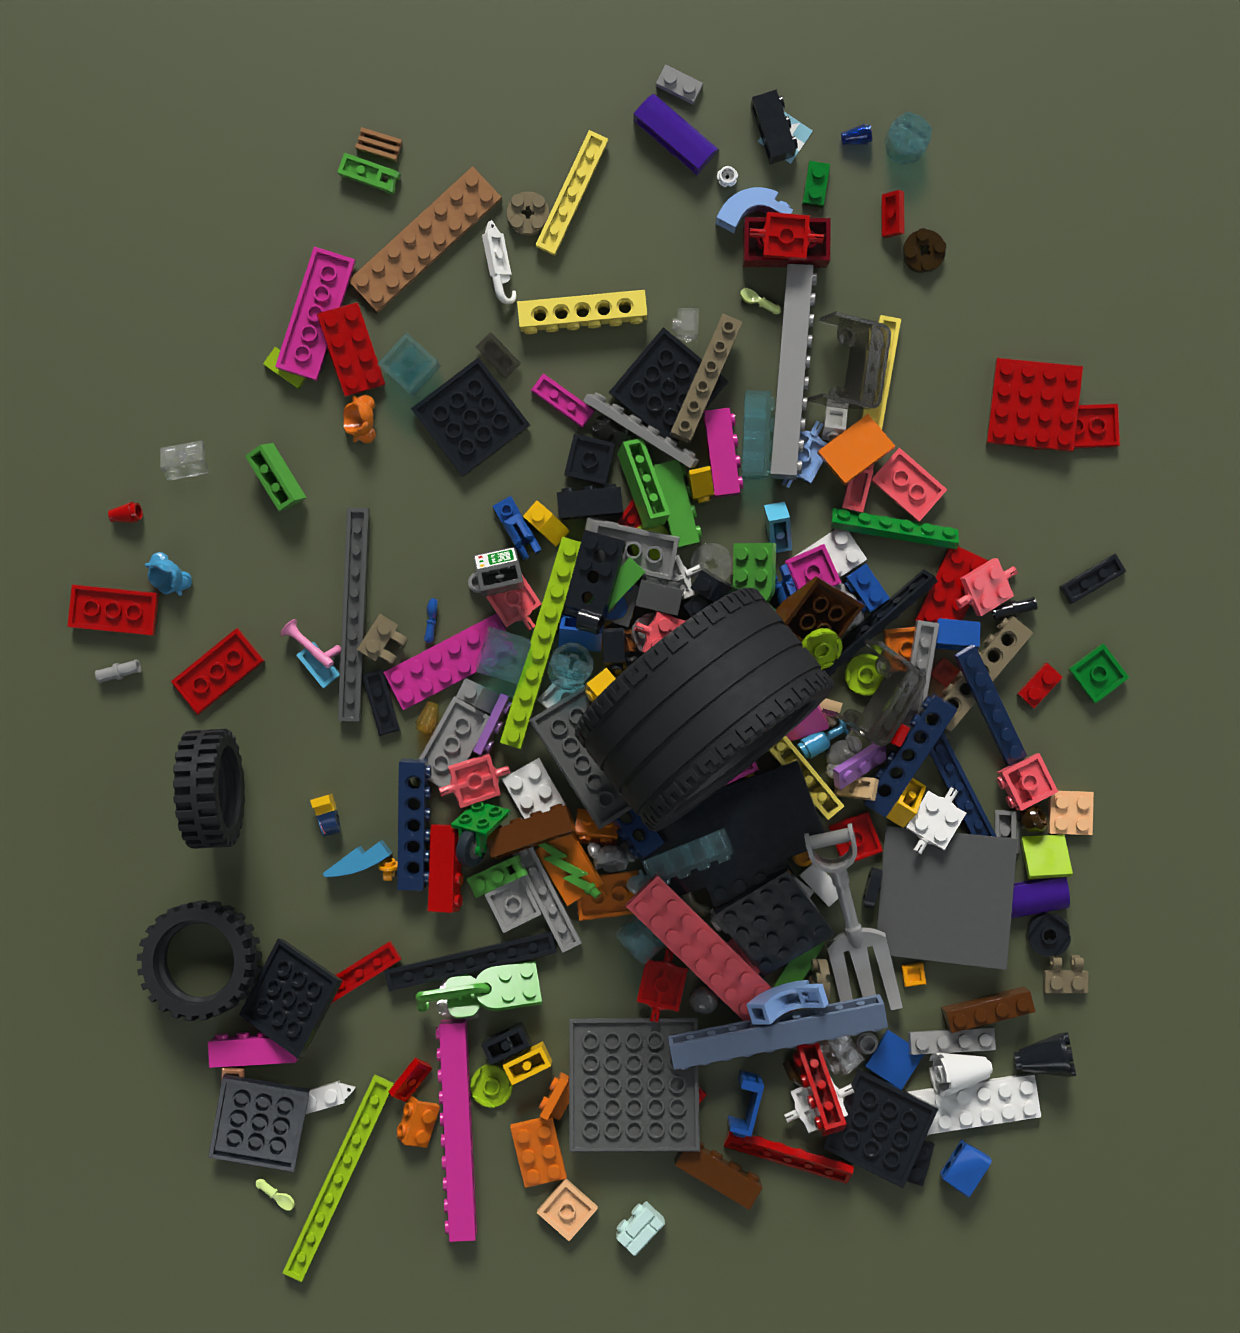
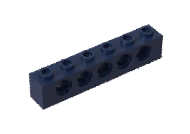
M934 693L931 697L927 696L921 704L923 709L919 715L915 714L909 723L911 727L902 746L897 747L895 751L891 750L885 761L887 763L884 768L880 767L876 772L874 778L878 779L879 782L875 801L863 800L864 805L884 817H887L957 712V708ZM931 713L936 714L937 720L935 722H926L927 715ZM917 732H924L925 738L921 741H916L914 735ZM905 750H912L914 752L913 756L909 759L903 758L902 753ZM897 767L902 770L899 776H892L890 774L893 768ZM883 785L890 787L889 792L886 794H881L878 791Z
M401 759L399 761L397 890L423 891L426 884H429L427 863L430 861V850H427V842H430L431 830L427 829V821L431 819V808H427L428 800L431 799V787H428V778H431L432 769L431 765H428V759ZM411 777H416L420 780L419 787H414L411 784ZM413 798L417 799L420 802V807H412L410 800ZM410 820L418 821L420 828L413 829L410 825ZM410 842H417L420 849L413 850L410 847ZM412 862L418 864L419 871L411 870L409 864Z
M631 809L626 813L631 817V822L623 823L619 817L613 823L617 827L616 833L621 840H626L631 846L629 850L636 859L639 857L642 861L664 844V841L657 832L649 831L641 821V816H638ZM641 831L644 839L641 841L635 840L633 832Z

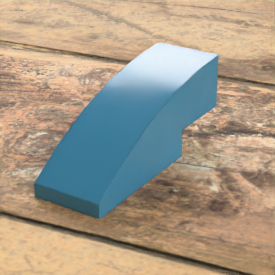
M383 840L366 852L359 846L326 870L323 875L324 877H334L352 874L379 863L391 855L392 852Z

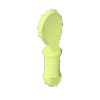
M744 288L740 292L741 299L748 304L758 303L759 307H763L773 312V314L781 313V307L778 304L776 305L768 301L765 297L761 298L755 291Z
M264 1179L256 1181V1187L270 1196V1199L274 1198L281 1208L285 1210L294 1208V1200L290 1195L278 1193V1190L266 1183Z

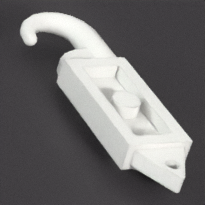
M491 220L487 223L485 234L482 235L489 273L493 279L497 298L502 303L510 305L516 300V291H512L511 298H507L503 290L502 284L508 282L510 275H512L504 234L499 232Z
M339 1080L310 1089L306 1114L345 1103V1099L356 1087L340 1083Z

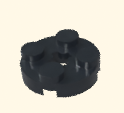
M1041 913L1030 921L1025 935L1029 946L1036 953L1045 957L1062 954L1071 942L1068 923L1060 916L1051 913ZM1052 929L1053 931L1051 934L1054 937L1052 939L1048 938L1045 940L1044 932Z

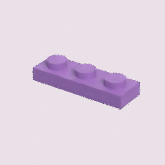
M503 693L500 694L473 750L474 752L484 755L486 752L489 753L494 745L492 740L495 734H498L503 727L502 719L504 715L510 711L512 697Z
M879 739L833 769L834 786L841 790L883 763L887 757L886 743Z

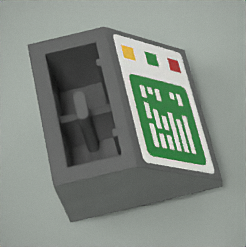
M515 546L473 555L482 597L524 588Z

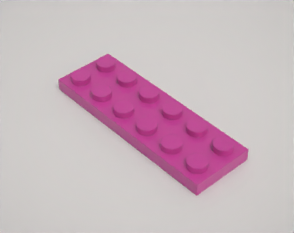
M314 246L275 365L276 369L318 381L328 348L316 314L342 306L349 285V279L356 263L355 259Z
M496 613L383 673L402 709L406 710L515 653L517 650L500 617Z

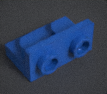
M864 564L844 578L846 581L844 585L849 593H854L858 601L865 605L862 609L863 612L866 610L867 613H870L890 599L867 564Z

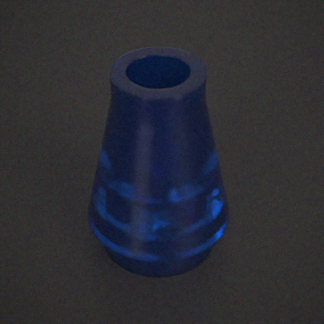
M863 123L845 132H841L842 144L868 145V142L873 141L871 125Z

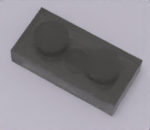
M491 332L476 346V349L505 379L521 365L520 361Z

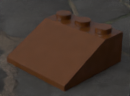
M816 576L785 599L777 608L776 613L784 621V625L788 626L802 643L808 634L820 628L830 629L841 638L865 605Z

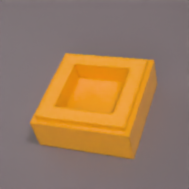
M923 962L901 965L904 987L926 984Z

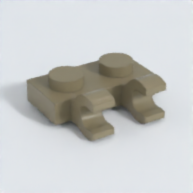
M379 614L356 650L373 661H376L379 656L391 664L397 656L383 648L389 639L404 646L408 638L395 631L398 626L396 623Z
M1059 955L1049 956L1050 970H1043L1044 993H1088V971L1082 970L1084 958H1080V955H1071V970H1061L1062 958H1059Z

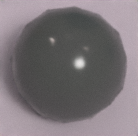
M700 985L691 992L689 1002L691 1008L696 1013L707 1015L716 1010L719 1004V997L707 985Z

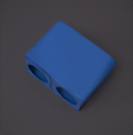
M961 1139L941 1170L940 1175L943 1180L968 1198L989 1168L992 1159Z

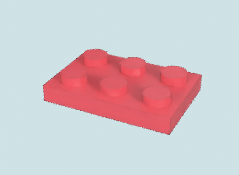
M901 448L896 450L871 479L874 485L917 522H920L948 490Z

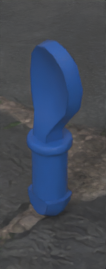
M435 598L430 599L427 604L426 612L429 620H426L427 626L424 636L426 643H431L434 640L435 624L437 623L435 617L438 605Z

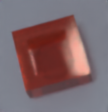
M943 657L932 669L931 676L941 685L947 687L960 670Z

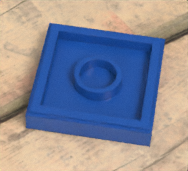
M887 1029L879 1041L877 1049L866 1061L865 1067L896 1087L903 1089L924 1054H909V1043Z

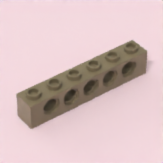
M722 314L671 430V437L690 445L739 333L742 321Z
M1014 616L1008 617V619L1003 618L997 625L998 631L994 635L990 634L983 642L985 645L983 649L978 651L992 682L1033 634L1031 630ZM1004 634L1010 638V643L1007 646L1003 645L1001 641ZM990 651H994L996 654L994 662H990L988 659ZM961 670L956 674L957 680L953 684L949 683L942 691L944 694L942 698L947 702L950 699L953 700L957 708V712L945 728L949 732L955 728L976 702L970 688L966 695H963L960 691L961 685L963 683L967 684ZM931 713L928 715L934 721L937 720L936 714Z

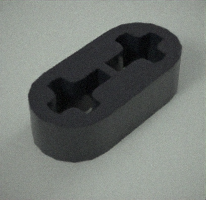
M870 868L862 897V907L874 908L882 880V869Z

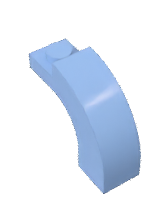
M763 187L748 188L734 194L726 201L716 217L715 224L734 233L740 221L749 213L761 211L765 213L792 214L793 209L786 202L776 201L777 191Z
M801 980L768 989L754 997L746 1005L752 1024H771L779 1016L791 1010L825 1008L829 1003L823 984H809L808 980Z

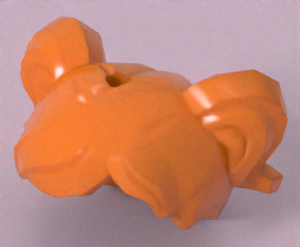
M365 394L359 397L354 395L352 396V403L347 404L344 408V430L346 433L354 435V443L357 440L363 443H370L376 436L375 430L372 428L374 422L372 409L375 407V402L369 395Z

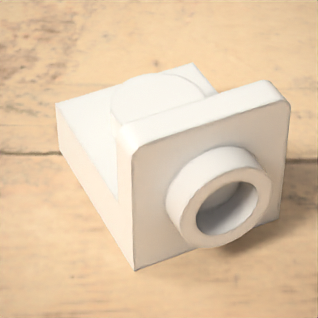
M826 407L824 429L822 432L823 440L832 441L846 430L848 409Z

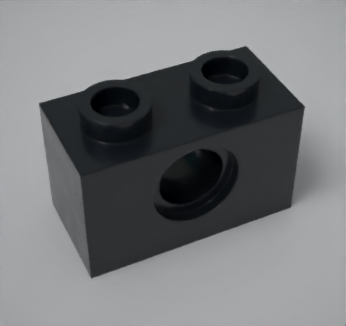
M521 1021L484 1039L481 1046L490 1065L529 1047L531 1039Z

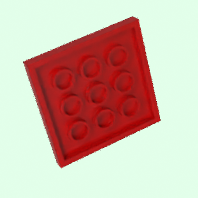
M997 358L986 443L1073 452L1083 366Z

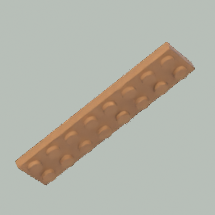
M472 166L349 279V283L379 313L502 200V197Z

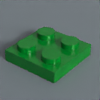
M1104 643L1068 668V671L1092 703H1097L1130 678Z

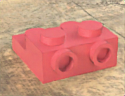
M1036 753L997 772L999 777L996 778L999 787L1001 789L1005 788L1008 794L1006 797L1007 804L1010 808H1015L1017 811H1022L1058 792L1040 753Z

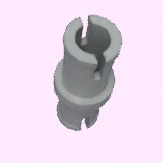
M137 659L123 664L115 663L112 667L96 670L95 677L98 683L113 679L121 680L124 676L140 673L142 670L141 664Z

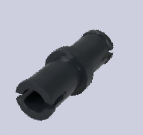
M1035 597L1020 601L1012 600L1009 604L994 608L992 615L995 621L1009 616L1017 617L1021 613L1037 610V602Z

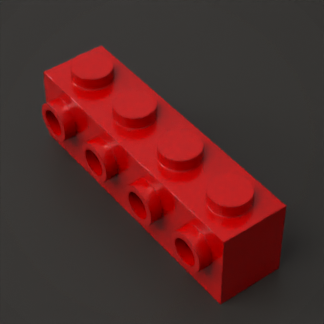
M451 824L431 825L428 911L457 912L460 911L463 902L462 895H460L463 874L461 873V864L456 857L459 832L458 829L451 828Z
M819 1042L797 1045L793 1059L796 1067H800L802 1073L800 1075L803 1088H807L809 1094L807 1096L810 1109H814L816 1115L814 1117L816 1129L818 1131L821 1130L822 1136L843 1131L846 1121Z

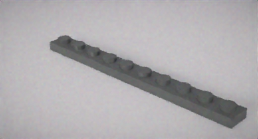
M347 508L338 721L361 722L363 654L356 649L363 640L365 631L370 513L368 508Z

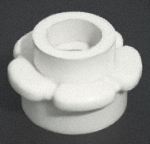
M725 166L718 171L717 179L721 186L732 187L736 184L738 173L733 167Z

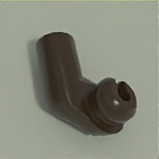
M792 1059L784 1062L783 1067L790 1081L798 1087H803L800 1075Z

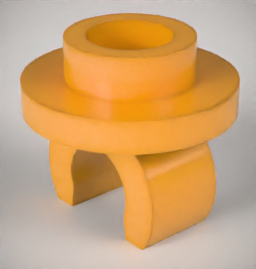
M393 858L383 859L378 864V869L383 871L384 881H392L393 877L396 876L398 861H395Z

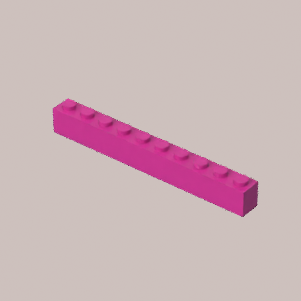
M467 1019L441 1020L439 1026H436V1040H440V1048H437V1061H441V1069L438 1070V1083H442V1091H439V1104H443V1113H440V1126H444V1134H441V1148H445V1156H442V1169H446V1177H443V1191H447V1199H444V1212L448 1213V1221H445V1234H449V1242L475 1241L477 1236Z

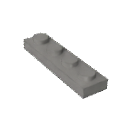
M992 1027L971 1028L951 1033L949 1030L908 1032L909 1054L911 1055L996 1050L995 1032Z

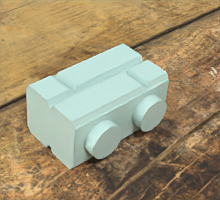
M647 1201L642 1205L640 1203L637 1204L631 1212L632 1216L627 1221L625 1219L622 1220L616 1228L617 1240L634 1256L665 1225L664 1217Z

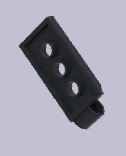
M584 530L563 612L577 617L576 629L596 635L600 633L606 620L627 541ZM599 550L605 553V559L602 562H597L595 559V554ZM593 571L599 573V580L596 583H592L589 579ZM587 592H591L594 596V600L590 604H586L584 601V595Z

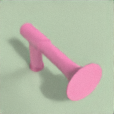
M296 619L288 622L280 635L282 637L286 635L293 637L327 669L330 668L334 663L330 658L341 654V647L335 645L332 649L323 652L300 633L296 627Z

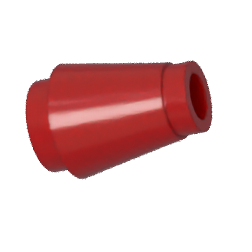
M129 502L109 510L108 517L111 522L137 523L138 520L142 519L143 511L139 503Z

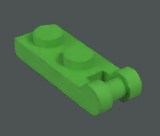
M344 153L337 171L339 176L377 188L391 195H394L396 181H399L401 173L347 153ZM383 175L389 177L387 183L382 182Z
M519 854L467 878L475 897H480L528 874L526 868H523L520 863L521 858ZM510 865L513 866L515 870L514 873L511 872L509 868Z

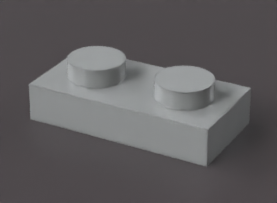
M665 64L656 82V87L694 105L703 87V83Z

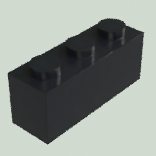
M777 89L753 96L751 108L769 164L794 157L798 143L796 137L792 136L790 132L791 121L789 116H785L783 97L778 95Z
M616 484L603 485L604 488L595 489V486H584L582 490L574 491V488H562L561 492H557L559 520L622 515L621 487H616Z

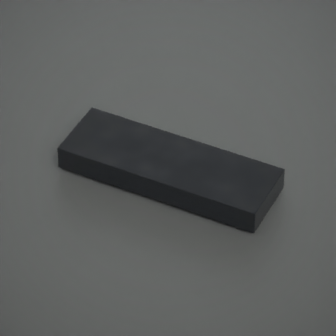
M1115 553L1059 587L1069 604H1073L1127 571Z
M384 669L362 675L379 736L401 730L386 676L383 673Z

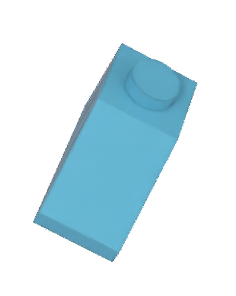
M785 502L764 505L769 543H776V553L792 550L790 516Z

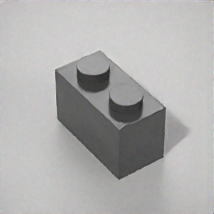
M647 576V579L641 580L635 606L673 615L679 614L685 589L680 587V583L668 581V584L659 583L660 579Z

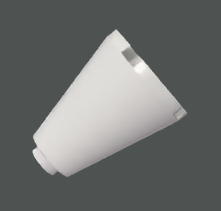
M938 1052L932 1054L929 1060L933 1061V1067H929L931 1082L934 1090L940 1091V1097H947L984 1081L990 1077L993 1071L991 1062L983 1056Z

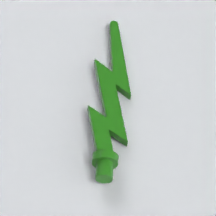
M549 843L539 845L552 855L542 859L572 874L563 879L585 890L584 892L587 895L590 894L595 899L600 896L601 892L595 888L596 885L593 882L589 883L580 878L589 873L561 859L569 855Z

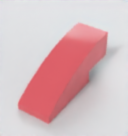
M874 464L846 484L842 508L859 512L864 511Z

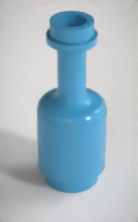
M846 719L839 721V726L826 733L820 731L801 739L800 743L797 744V749L805 759H811L829 749L831 739L842 733L848 734L852 728Z

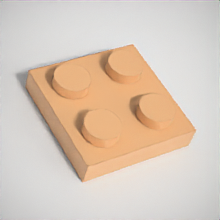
M1058 791L1048 797L1047 833L1093 835L1094 792Z
M564 1179L539 1207L537 1214L570 1241L594 1214L598 1206L568 1179Z

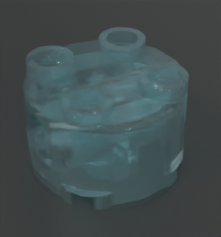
M905 112L892 122L885 138L888 156L900 164L918 161L930 143L932 127L923 117L911 112Z
M566 643L554 651L548 663L547 672L549 680L555 686L563 690H576L588 680L593 671L594 661L586 647L578 643Z
M635 915L616 933L626 949L628 948L631 954L644 965L665 946Z

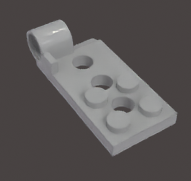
M587 517L585 530L627 541L620 567L631 557L646 571L644 575L672 580L680 537L619 525V523L601 518ZM630 544H635L639 547L638 555L632 556L629 554L628 547ZM655 548L659 550L660 558L658 560H652L649 557L650 549ZM599 550L596 552L595 559L597 562H602L605 559L604 551Z

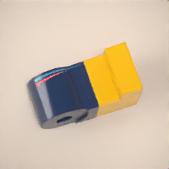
M333 794L310 800L323 837L341 832L339 815Z

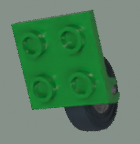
M478 802L470 805L451 823V828L458 829L459 832L456 857L460 864L467 867H475L480 864L487 850L488 835L511 814V810Z

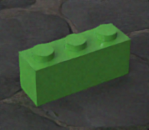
M274 443L261 444L245 456L278 511L291 509L307 498Z

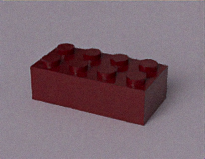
M766 217L744 218L742 267H787L788 264L813 265V268L828 267L830 263L831 218H810L809 227L811 234H824L823 244L810 242L807 248L806 261L763 257L764 245L762 238H749L750 228L763 229Z

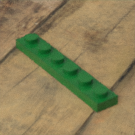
M832 509L831 528L951 549H957L959 545V530L951 527L877 516L845 509Z

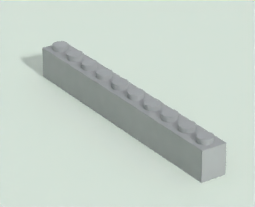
M787 265L770 473L773 479L797 480V474L802 472V461H798L799 453H803L804 440H800V432H805L806 419H802V411L807 409V398H804L803 395L804 390H808L809 377H805V370L810 369L811 356H807V348L812 347V335H808L809 327H813L814 314H810V307H815L816 293H812V286L817 284V273H813V265Z

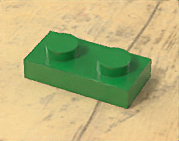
M809 161L802 205L823 208L830 164Z

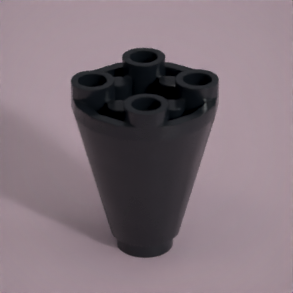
M1068 1032L1058 1033L1019 1049V1052H1014L1016 1069H1022L1024 1072L1063 1077L1076 1076L1075 1065L1070 1063L1074 1062L1071 1046H1066L1071 1045Z

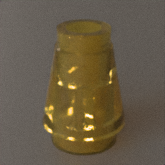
M427 701L415 722L417 724L416 730L432 734V731L436 729L438 704Z

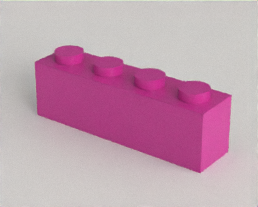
M730 408L706 410L703 413L709 466L711 468L714 488L713 498L737 496L740 494V490L743 489L742 476L738 477L737 468H741L740 456L735 454V447H738L737 434L733 435L732 426H735V415L730 413Z
M261 1031L257 1032V1035H249V1032L236 1033V1036H228V1033L215 1034V1037L208 1041L209 1068L296 1063L298 1060Z

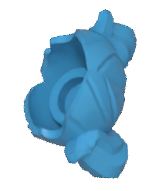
M154 553L149 563H145V567L149 569L148 580L163 594L167 595L176 591L181 596L183 595L182 590L189 588L192 584L191 575L181 571L174 562L168 560V556L165 553Z

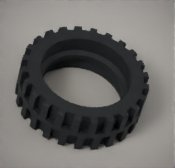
M228 729L186 731L178 743V752L175 753L176 763L173 767V801L176 806L175 816L178 818V829L182 832L181 837L191 849L232 847L240 836L239 830L242 829L243 825L242 817H244L243 806L245 803L244 769L241 764L242 757L239 754V745L236 743L235 736Z
M200 900L170 908L166 914L159 915L155 919L156 924L149 926L145 931L149 935L147 938L141 939L139 946L144 947L143 952L137 954V961L142 962V968L137 969L138 976L143 975L145 983L141 984L143 990L148 989L151 996L148 999L151 1003L158 1001L161 1004L158 1009L163 1013L171 1011V1017L173 1018L185 1017V1021H194L196 1019L203 1021L233 1009L239 1005L240 1001L246 999L249 995V989L255 987L257 983L254 978L261 971V966H257V961L262 958V952H257L256 944L260 943L259 937H253L251 931L255 928L252 924L246 925L243 921L246 918L244 914H236L233 912L234 907L230 905L222 906L219 901L207 902V900ZM194 923H205L217 927L227 937L234 955V969L229 982L217 993L205 997L191 996L182 991L173 981L167 966V951L172 937L183 927Z

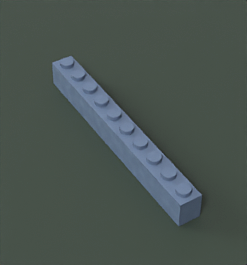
M880 994L828 1004L825 1008H807L787 1012L779 1016L771 1024H752L751 1020L671 1035L668 1036L674 1070H685L695 1065H709L712 1062L721 1060L730 1061L736 1057H750L756 1053H770L776 1049L794 1048L797 1045L806 1043L815 1044L826 1039L836 1040L841 1036H856L861 1032H876L882 1028H887L888 1024L884 1002Z

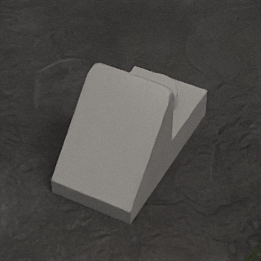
M465 678L456 697L491 714L500 694Z

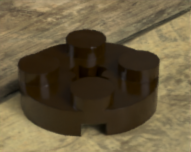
M921 228L910 234L906 239L902 249L904 262L908 268L917 273L934 271L945 258L946 243L935 231ZM919 247H927L929 255H920L921 250Z

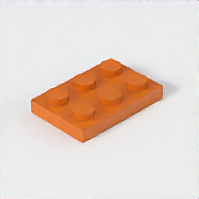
M550 1115L548 1120L540 1117L511 1124L510 1129L525 1188L567 1178L553 1115Z

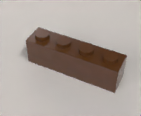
M556 804L544 813L536 811L531 813L529 818L523 820L522 818L509 821V825L503 827L500 824L488 835L487 845L491 858L497 860L576 833L577 831L569 807Z
M1024 986L941 1007L946 1028L951 1033L1036 1012L1031 992Z
M701 1141L699 1152H678L674 1159L675 1166L745 1208L751 1209L763 1188L758 1175L751 1171L749 1173L743 1171L738 1163L733 1160L728 1162L723 1159V1155L718 1151L706 1149Z

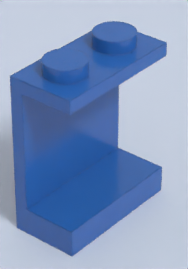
M740 1070L738 1080L741 1089L752 1091L745 1120L728 1115L727 1121L733 1135L745 1138V1135L752 1136L764 1083L761 1075Z

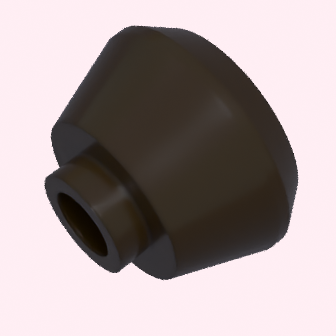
M1037 805L1026 808L1021 813V818L1019 819L1021 827L1029 832L1045 831L1048 825L1044 812Z

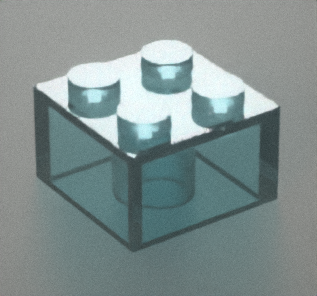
M407 332L378 363L381 370L412 398L441 367L438 360Z
M488 626L475 666L476 672L518 684L531 646L530 639Z

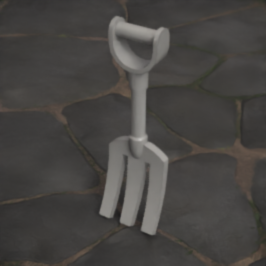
M852 823L847 824L848 828L809 836V833H804L808 855L813 865L831 875L845 922V931L835 936L827 944L840 1002L853 1000L844 955L846 951L850 952L862 996L876 995L867 947L873 946L890 1009L903 1008L886 934L876 929L862 928L858 922L847 868L854 863L857 856V844ZM851 841L848 852L836 859L821 857L814 850Z

